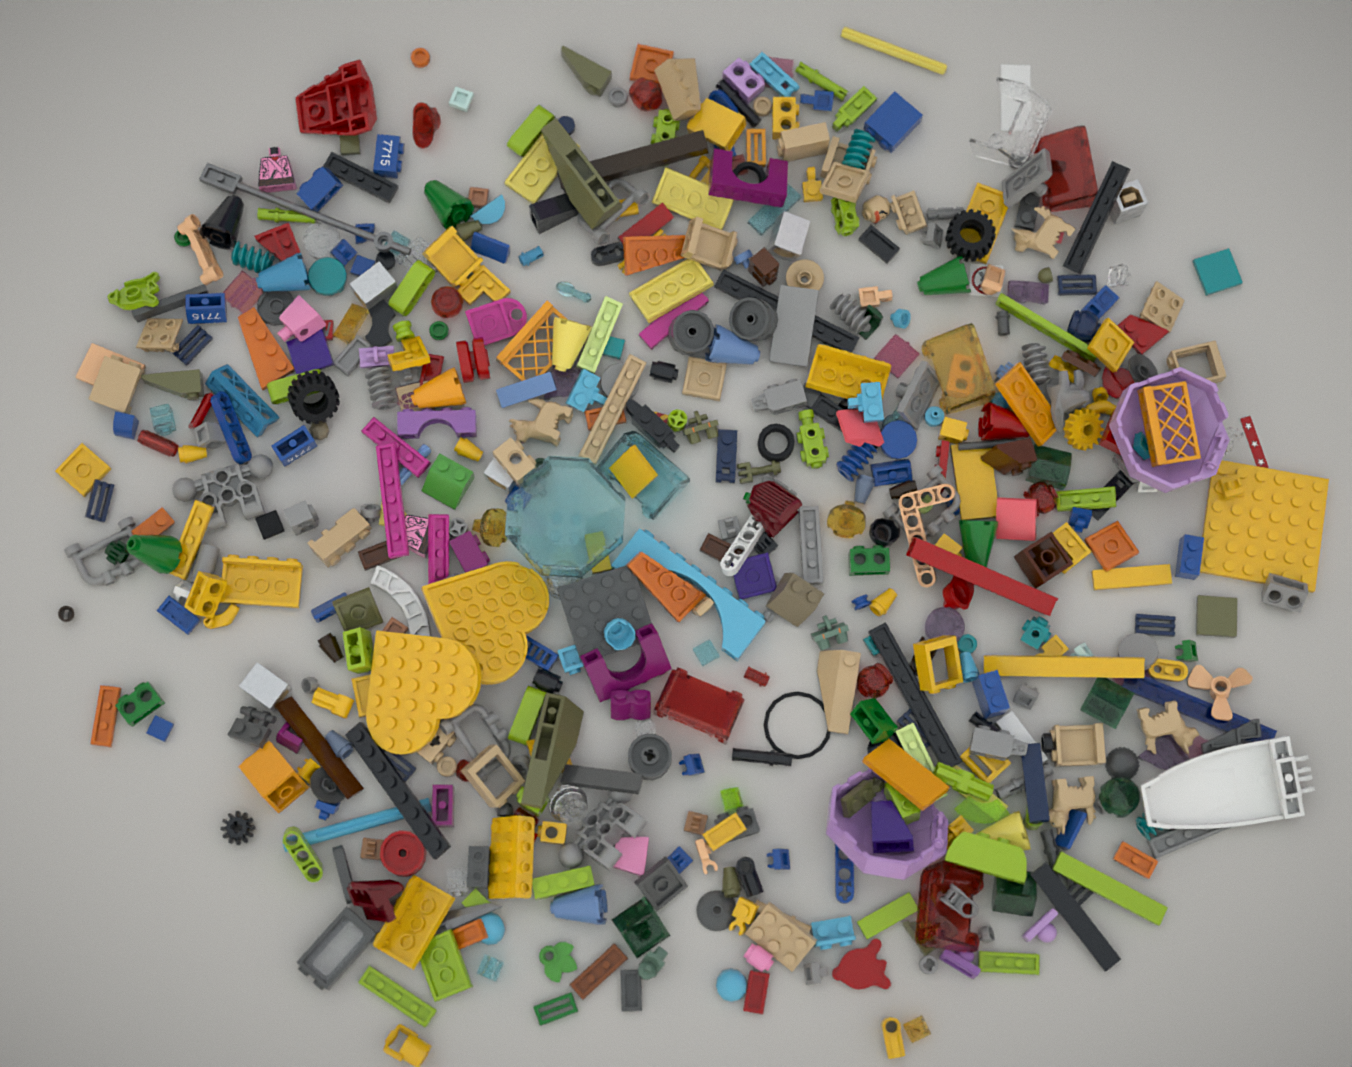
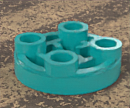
M321 258L310 267L308 280L316 294L331 296L344 290L347 282V272L343 264L337 259Z

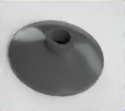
M1135 354L1129 359V372L1135 382L1139 383L1158 375L1156 367L1146 356Z
M323 767L314 771L310 778V787L313 794L325 803L335 804L341 802L345 795Z
M710 891L699 900L697 917L700 923L709 930H725L735 921L736 917L732 916L736 903L733 898H725L722 891ZM714 907H720L721 912L715 914L713 912Z

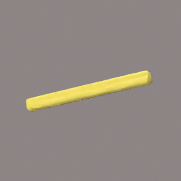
M844 27L842 30V38L944 75L946 72L947 64L848 27Z

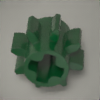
M120 540L117 543L114 541L110 542L104 552L108 555L106 559L114 565L117 562L120 564L125 562L130 554L126 550L127 544Z

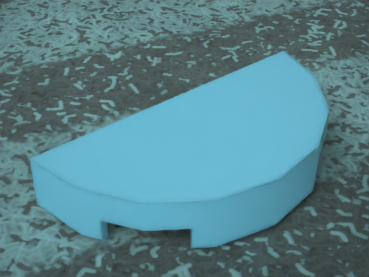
M502 194L470 216L475 221L479 220L481 224H492L498 221L505 210V200Z

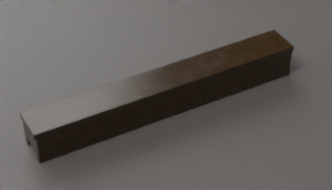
M704 130L596 159L590 161V163L602 179L607 182L708 154L709 152ZM557 170L561 189L567 193Z

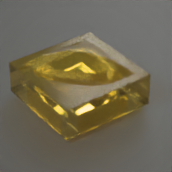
M922 1015L903 1024L912 1043L931 1034Z

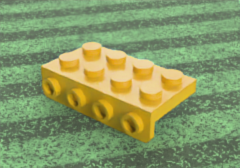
M818 344L805 387L848 399L856 398L857 394L861 393V383L880 382L883 399L891 364L832 348L828 345Z
M233 554L222 557V579L228 583L220 603L299 608L303 565L301 562H298V559L287 558L286 561H279V558L267 557V560H262L257 556L239 558L238 555Z
M518 815L492 818L488 899L531 898L535 827L533 817Z
M413 875L406 883V888L402 895L396 900L394 906L396 919L390 923H384L380 932L375 936L373 946L414 970L456 898Z

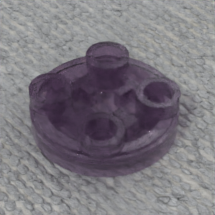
M937 608L926 619L925 634L929 639L942 635L956 636L958 642L964 634V620L959 612L952 608Z

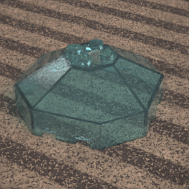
M548 456L538 468L532 469L524 476V485L508 497L505 536L541 576L582 578L623 543L626 497L613 487L612 482L602 472L598 471L589 458Z

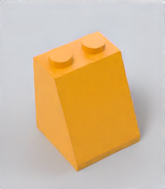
M270 740L265 743L263 748H259L238 766L260 795L278 814L310 788Z

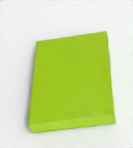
M452 929L435 935L421 957L420 963L434 1002L472 988L473 985Z

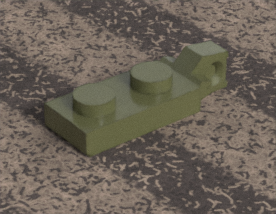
M876 777L863 780L840 800L843 816L846 818L852 817L876 796V792H880L885 787L884 780L877 779Z

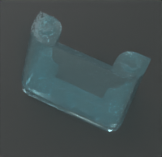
M636 431L626 432L620 437L596 469L604 480H616L620 484L609 467L631 446L636 445L658 474L635 497L643 504L641 506L643 515L648 519L652 518L654 520L682 492L691 480L641 434Z

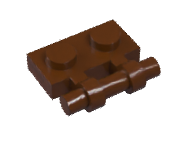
M1067 350L1063 353L1061 357L1063 360L1094 377L1101 370L1095 362L1080 357L1081 355L1077 352Z

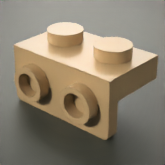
M914 190L898 197L895 195L891 196L893 202L890 205L893 213L898 215L899 219L896 222L900 231L903 230L907 235L927 227Z

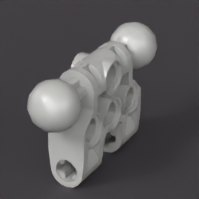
M255 455L247 465L241 467L237 463L224 468H218L201 474V479L195 481L186 477L180 478L174 483L172 492L174 497L182 502L192 500L197 492L202 490L205 491L202 493L199 501L205 503L208 498L214 499L212 506L215 508L207 526V531L209 532L227 526L223 512L225 506L230 507L240 503L246 520L265 514L257 486L244 479V477L252 475L259 479L265 478L272 472L273 463L266 455ZM221 474H227L228 476L224 482H219L218 477ZM246 486L252 487V492L248 495L242 493ZM232 492L233 498L229 501L224 500L225 493Z
M608 791V800L605 803L600 801L597 809L585 815L583 827L576 832L579 837L575 842L567 843L560 848L558 853L560 863L568 868L577 867L584 858V848V851L594 861L610 871L622 856V853L613 847L620 840L621 835L627 833L631 837L636 838L648 823L643 817L624 805L631 800L633 794Z

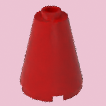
M992 402L984 404L981 412H984L983 418L979 417L978 436L981 437V440L1029 437L1030 434L1013 411Z

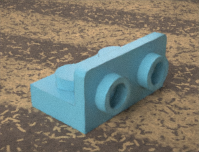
M851 916L811 923L813 937L817 939L814 945L815 947H820V950L831 949L832 944L840 943V947L852 945V941L856 940Z

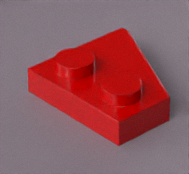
M289 222L254 236L256 241L279 261H283L296 253H301Z

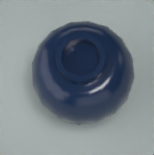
M1074 310L1067 332L1084 343H1088L1095 336L1101 324L1098 323V317L1093 312Z

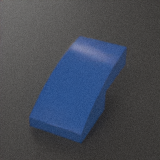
M1105 285L1082 310L1093 312L1099 320L1120 297Z

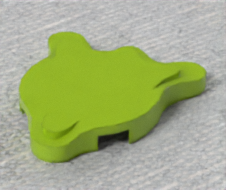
M152 272L143 278L124 282V288L120 291L116 289L109 293L107 299L109 303L123 310H134L143 306L155 307L159 304V300L154 294L160 291L159 286L156 284L160 280V276L157 272Z

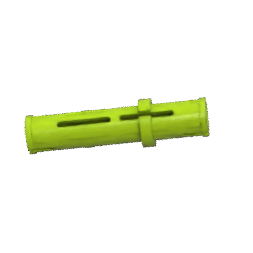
M802 61L798 64L799 66L795 69L796 73L807 78L811 84L815 83L826 91H833L834 96L841 101L844 100L848 90L821 75L819 70H813L805 65Z
M258 208L257 212L258 220L275 221V223L280 221L316 223L315 219L292 210Z

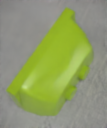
M962 832L953 840L946 853L945 862L1023 885L1027 877V860L1023 848L1009 844L1010 840L998 837V840H993L986 833L978 832V835Z

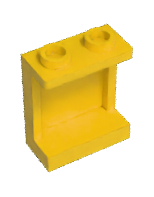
M706 98L703 103H700L701 110L688 121V134L704 130L706 141L720 147L721 150L731 151L747 126L745 116Z
M451 226L421 254L452 287L457 285L461 287L467 282V276L471 272L474 274L482 267L480 263L483 259L479 258L456 234L455 228Z

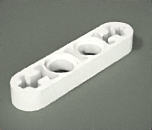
M753 515L749 517L720 562L721 571L726 576H733L739 571L765 531L761 522L756 521ZM746 534L754 535L750 540L743 538ZM738 548H742L745 550L742 554L739 555L734 553V551Z

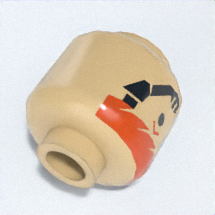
M876 195L863 203L862 215L865 220H869L871 223H878L889 216L891 205L887 198Z

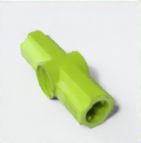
M938 762L934 768L933 774L945 784L951 786V789L966 795L970 794L986 802L992 796L994 785L976 778L974 774L968 771L957 770L941 762Z

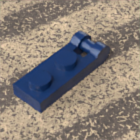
M718 429L717 483H721V481L735 483L737 430ZM722 469H730V472L722 473Z

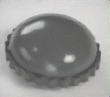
M1115 748L1106 757V771L1115 780H1130L1139 770L1138 757L1129 748Z

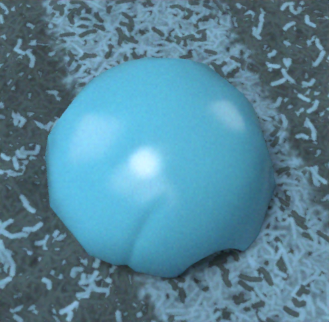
M616 618L606 625L604 638L615 650H625L632 646L635 641V630L627 620Z
M490 912L477 918L482 919L488 938L480 941L481 943L493 945L502 940L505 926L499 915Z
M729 968L723 970L716 980L718 994L726 1001L734 1002L740 1000L747 990L745 976L737 969Z

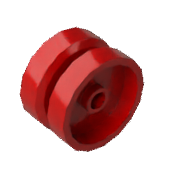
M483 337L472 340L473 351L469 350L466 340L457 341L456 347L463 383L474 381L473 369H477L480 380L490 379L488 367L490 363Z
M399 830L393 832L384 839L381 845L380 858L382 864L389 872L398 877L415 875L423 868L426 862V848L417 835L409 831ZM403 850L405 852L406 850V856L401 857L400 851Z

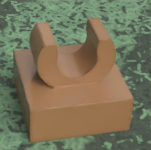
M688 811L684 831L702 836L708 816Z
M363 838L360 858L381 861L380 848L384 840Z

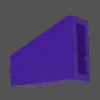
M880 800L871 802L873 853L914 851L913 835L892 801Z

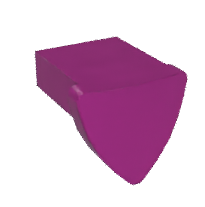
M286 721L276 735V742L298 754L302 748L303 740L289 732L291 726Z

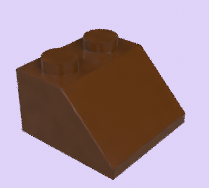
M1031 438L995 445L981 456V460L1003 475L1012 474V476H1017L1024 473L1023 470L1031 468V464L1037 461Z
M1052 531L1014 556V559L1035 589L1073 565V562Z

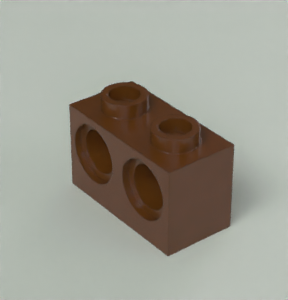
M764 247L750 258L748 272L762 287H765L767 284L769 286L777 280L779 263Z

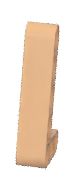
M941 484L906 493L899 498V508L909 545L914 535H920L924 541L928 542L919 508L952 500L955 496V489L952 485ZM949 487L952 494L949 498H944L941 495L942 488ZM924 492L932 494L931 502L925 503L922 500ZM907 496L913 499V505L910 508L903 505V499ZM910 516H916L918 519V524L915 527L908 524ZM913 559L919 584L923 587L932 586L937 579L935 568L927 564H919L916 559ZM924 573L932 575L933 580L931 583L926 584L923 582L922 575Z

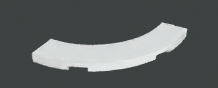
M377 565L370 584L384 590L397 601L407 618L410 634L430 636L427 615L417 594L398 575Z

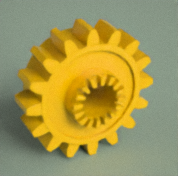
M1088 408L1075 409V413H1070L1068 419L1065 420V427L1063 428L1065 432L1064 438L1068 439L1067 444L1073 445L1072 448L1083 451L1093 449V444L1098 445L1097 439L1102 438L1100 431H1104V428L1100 426L1104 423L1103 420H1099L1101 415L1095 413V410Z

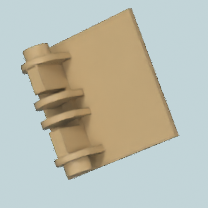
M1155 281L1154 286L1151 288V293L1146 299L1147 302L1144 303L1143 311L1140 312V318L1146 321L1149 319L1156 325L1167 329L1170 333L1185 300Z
M148 318L136 348H141L145 352L178 351L179 344L175 340L183 319Z

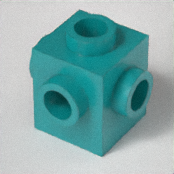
M1033 616L1031 621L1027 619L1022 627L1024 633L1020 640L1038 650L1041 643H1046L1051 635V632H1049L1051 627L1048 625L1049 622L1040 616L1038 618Z

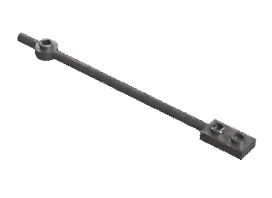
M210 163L206 164L199 178L200 182L235 195L238 189L372 241L380 252H388L393 249L408 256L411 254V248L394 242L392 235L388 232H380L375 235L241 183L243 179L241 175ZM384 241L388 242L385 246L381 245Z

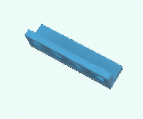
M228 364L211 372L205 383L206 386L214 394L223 391L229 396L237 417L256 437L261 436L267 426L278 421L279 416ZM226 372L231 379L225 377L222 373ZM235 386L241 387L244 392L238 391ZM248 399L254 400L257 405L251 404ZM261 413L267 414L270 418L266 419Z

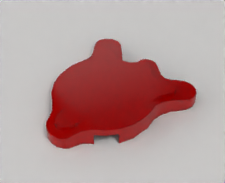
M875 938L865 948L847 952L842 957L839 965L833 969L832 977L836 981H841L857 990L866 989L870 986H878L882 989L890 988L891 981L884 974L887 962L876 958L882 946L881 941Z

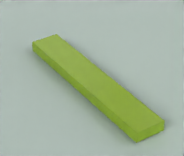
M1003 293L997 298L996 306L1008 311L1011 315L1068 349L1079 353L1083 358L1093 362L1096 360L1097 357L1087 349L1088 344Z
M1062 851L1059 852L1052 867L1054 872L1157 926H1160L1168 907Z

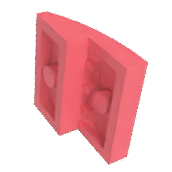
M838 410L836 412L846 443L861 447L865 442L878 447L884 443L878 422L864 423L863 412H858V410Z
M998 497L996 507V521H998L996 539L1035 541L1037 537V499Z

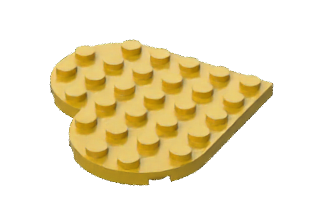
M505 561L422 586L421 588L440 637L464 643L470 648L473 656L477 658L481 669V684L492 685L502 683L512 678L521 669L528 649L526 634L535 630L542 623L549 607L548 589L541 576L533 569H528L517 562Z
M376 630L366 721L370 735L382 749L393 754L404 755L418 752L428 742L432 741L437 733L440 719L455 718L461 715L469 706H472L481 686V669L477 658L473 656L470 648L454 639Z

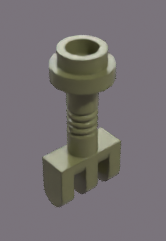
M773 460L771 461L772 465L751 468L750 462L737 464V469L745 468L744 471H739L738 475L740 477L747 476V478L739 479L740 484L753 482L754 475L773 472L774 476L778 475V473H781L780 462Z

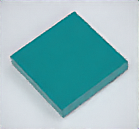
M1229 248L1196 258L1192 261L1206 296L1239 286L1243 283Z

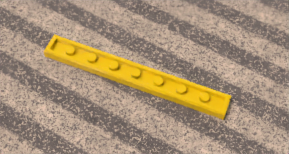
M984 655V674L998 670L999 676L1144 678L1145 658Z

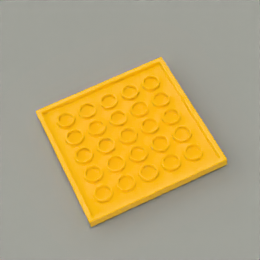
M1221 460L1216 475L1211 476L1202 533L1204 543L1200 573L1265 584L1269 573L1307 583L1308 592H1315L1329 479ZM1239 474L1245 492L1225 499L1218 481L1222 478Z

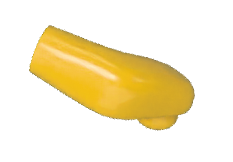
M1107 400L1090 403L1085 408L1095 410L1097 414L1111 416L1112 411L1116 409V405Z
M231 603L222 614L214 615L213 618L205 617L203 623L208 629L228 626L233 622L240 607Z

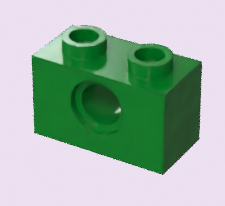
M876 698L860 701L850 713L872 744L888 740L898 729Z

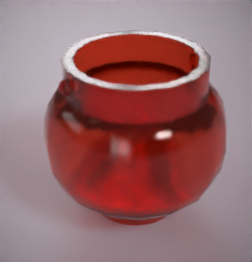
M641 77L629 89V97L632 98L636 108L641 111L656 110L662 103L663 92L661 86L653 80Z
M440 287L432 295V310L441 318H453L462 310V295L454 287Z
M1042 481L1032 484L1028 491H1024L1023 494L1025 499H1037V516L1040 513L1047 514L1054 510L1057 505L1056 499L1059 498L1052 484L1047 485Z
M875 663L863 668L859 672L857 689L864 697L880 698L887 693L890 684L893 682V677L885 666Z

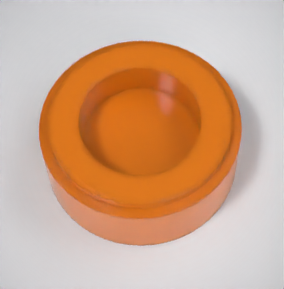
M424 48L413 50L411 53L412 64L418 68L426 67L430 62L428 51Z

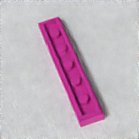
M393 442L376 446L387 549L390 559L409 555L397 447Z

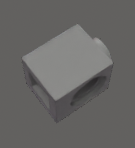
M205 422L194 428L197 447L216 449L226 443L219 423Z

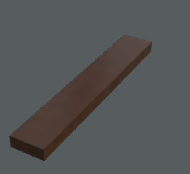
M291 696L279 702L275 706L298 737L303 740V743L345 797L350 799L361 793L364 789L341 758L335 755L329 743L294 698Z

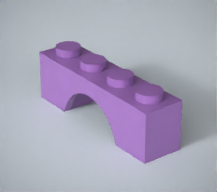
M463 407L460 410L442 408L441 411H433L431 408H424L422 411L403 409L402 412H397V432L401 439H419L422 431L435 423L451 427L456 433L457 438L477 437L476 411L470 407Z

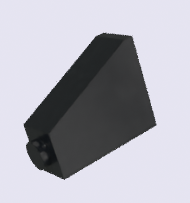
M567 193L529 205L530 219L539 234L577 216L579 213L569 200Z

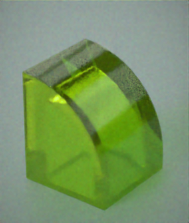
M739 787L720 790L724 812L744 807Z

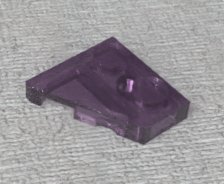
M554 365L552 375L557 390L546 393L544 400L560 396L568 397L581 370L571 368L564 372L556 370Z
M1164 735L1155 742L1157 754L1154 755L1150 750L1146 749L1138 756L1140 760L1147 761L1155 767L1164 770L1190 759L1170 735Z

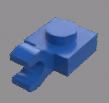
M815 90L814 95L801 94L800 102L813 104V110L832 111L834 92Z

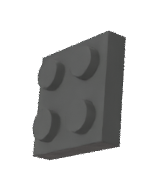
M666 856L634 881L656 912L688 887Z

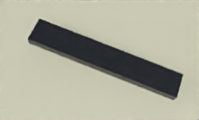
M1114 161L1111 162L1063 267L1082 274L1131 170L1130 168Z
M1046 862L1030 874L1105 972L1121 960Z

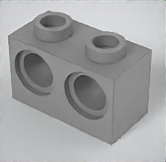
M302 501L284 509L290 527L296 536L318 527L316 520H319L312 504L308 506L306 501Z
M1269 573L1261 592L1262 602L1269 606H1278L1290 612L1300 613L1308 596V584Z

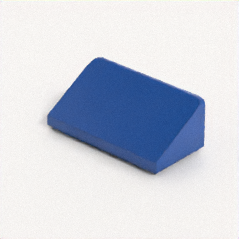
M474 232L471 250L505 264L510 254V246Z
M909 459L871 464L872 477L874 478L873 483H875L874 487L902 483L909 479L913 481Z
M346 592L312 609L311 613L315 621L319 623L336 614L332 601L347 596Z
M1073 809L1069 811L1065 833L1062 834L1060 832L1055 838L1059 848L1065 851L1071 849L1087 817V813Z

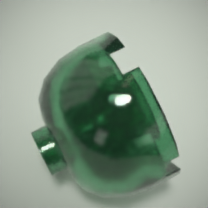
M1122 776L1113 777L1100 787L1099 800L1102 807L1109 814L1118 815L1116 816L1118 818L1127 817L1139 805V788L1129 778Z

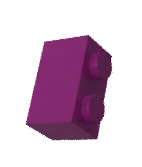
M468 531L449 541L465 573L488 566L490 559L486 552H481L478 547L481 543L476 534L472 535Z
M433 785L432 820L437 827H454L455 787L453 785Z

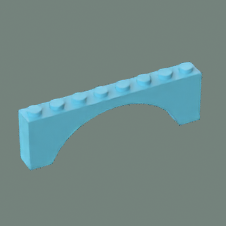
M639 528L612 563L611 569L626 566L639 552H643L678 577L696 585L712 599L713 605L720 617L723 632L721 650L735 661H738L766 623L765 617L756 610L754 612L748 608L749 605L742 599H735L732 596L733 593L727 588L723 587L722 589L716 585L717 581L711 576L705 577L701 574V569L696 565L692 564L690 566L685 562L686 559L681 554L671 552L669 550L670 547L666 543L656 541L651 532L646 529L643 531Z

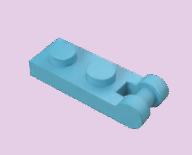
M763 52L750 63L752 70L756 74H760L764 81L780 97H791L790 95L793 92H797L800 89L799 85ZM784 83L788 85L786 89L782 87Z

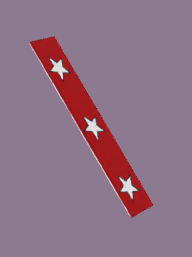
M1251 416L1240 418L1256 466L1269 468Z

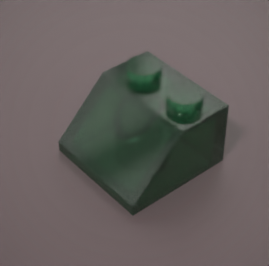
M1034 444L1033 447L1037 461L1031 464L1032 467L1028 469L1025 481L1064 490L1070 474L1072 453L1046 446L1038 447L1037 444Z
M1027 871L1024 885L994 876L992 911L1032 917L1037 901L1036 882L1030 876L1032 872Z
M645 897L611 919L636 958L670 936L656 911Z

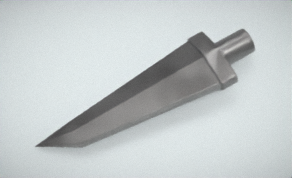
M486 903L448 911L439 928L446 926L447 930H453L503 906Z

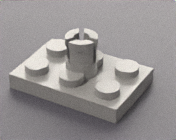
M1042 149L1002 181L1004 204L1008 208L1019 203L1028 193L1033 192L1038 198L1046 193L1048 187L1043 181H1047L1053 174L1050 152L1047 149Z
M921 361L919 367L916 368L914 377L909 385L900 382L896 388V396L903 398L898 404L897 412L905 422L916 430L942 381L931 365L925 361Z

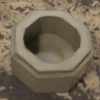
M319 421V424H314L313 422L309 429L312 437L317 440L327 438L330 432L327 423Z

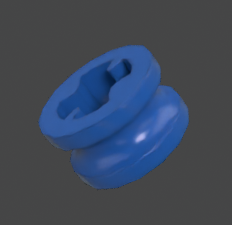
M867 594L851 601L852 604H855V611L871 604L867 600Z

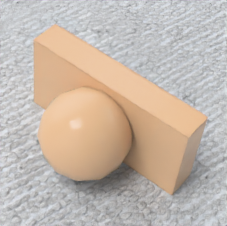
M988 264L983 281L981 282L982 291L987 295L1000 292L1006 271Z

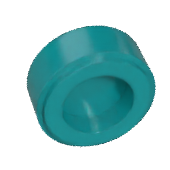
M969 634L962 635L957 641L958 651L960 653H973L977 647L976 639Z

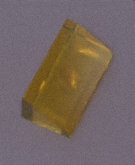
M351 304L333 337L349 344L369 314L368 309Z

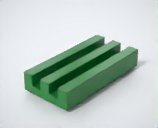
M572 992L533 1006L540 1026L579 1012ZM567 998L570 999V1002L541 1013L539 1012L540 1008ZM571 1005L573 1007L572 1010L566 1011L564 1013H561L559 1015L553 1016L542 1021V1016L556 1012Z

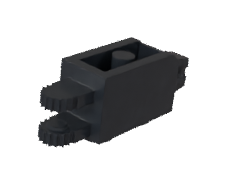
M634 399L626 402V411L632 417V424L659 449L667 447L673 453L680 448V445L674 440L676 436L673 434V430L646 404L642 407Z

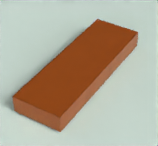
M614 943L569 985L584 1000L628 958Z

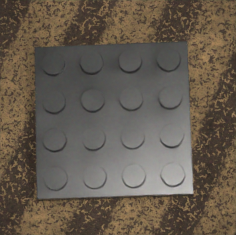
M627 566L557 587L579 659L581 655L596 648L599 649L602 656L621 651L615 650L604 638V629L613 619L623 618L627 620L634 630L651 624L638 579ZM635 635V641L633 642L632 646H630V647L639 645L638 640H637V638H636V635Z

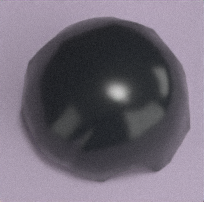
M879 518L870 525L869 536L876 545L891 546L900 537V528L895 526L893 520Z

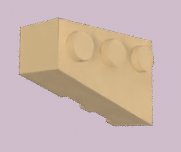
M695 58L667 59L655 69L674 121L688 120L701 110Z
M355 508L335 521L336 524L329 531L327 529L321 532L323 536L317 541L310 540L308 542L311 550L327 567L335 566L345 552L349 553L355 548L357 541L365 539L370 534L372 529L370 524Z

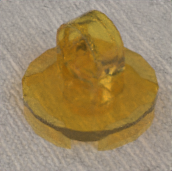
M846 500L845 504L835 506L830 510L827 517V526L833 530V534L836 536L854 538V535L862 534L865 530L866 516L862 510L855 507V502Z
M490 508L486 510L481 519H474L472 530L480 533L483 543L487 546L500 547L502 542L505 543L510 534V522H507L505 517L508 514L503 509Z

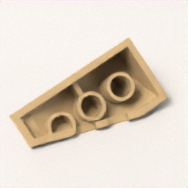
M829 650L820 651L817 674L828 732L848 735L851 719L850 713L853 707L861 655L859 652Z

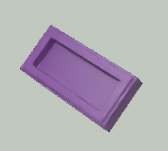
M960 946L955 950V953L945 948L939 956L941 961L971 979L976 978L981 971L980 968L972 964L974 952L969 946Z

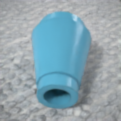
M963 652L959 654L963 682H973L979 675V671L971 653Z

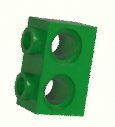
M874 545L872 548L854 546L853 549L849 550V576L889 574V548H884L882 545ZM861 556L864 559V563L857 564L854 558ZM881 556L884 562L878 564L874 561V557Z
M149 682L138 684L134 688V692L130 695H123L118 699L119 703L115 705L126 722L132 727L165 704ZM151 692V699L143 701V695ZM134 704L135 710L132 713H127L128 705Z

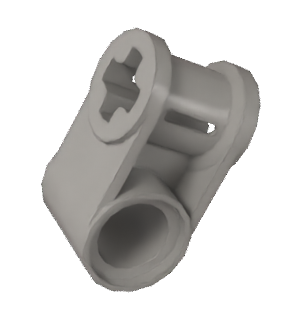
M952 883L947 893L939 898L947 906L967 919H972L978 914L977 904ZM966 904L974 906V911L970 915H966L963 911Z

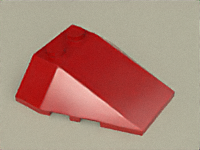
M360 59L342 64L338 67L339 70L332 75L328 74L319 84L312 85L295 97L300 133L355 136L372 130L377 120L373 86Z

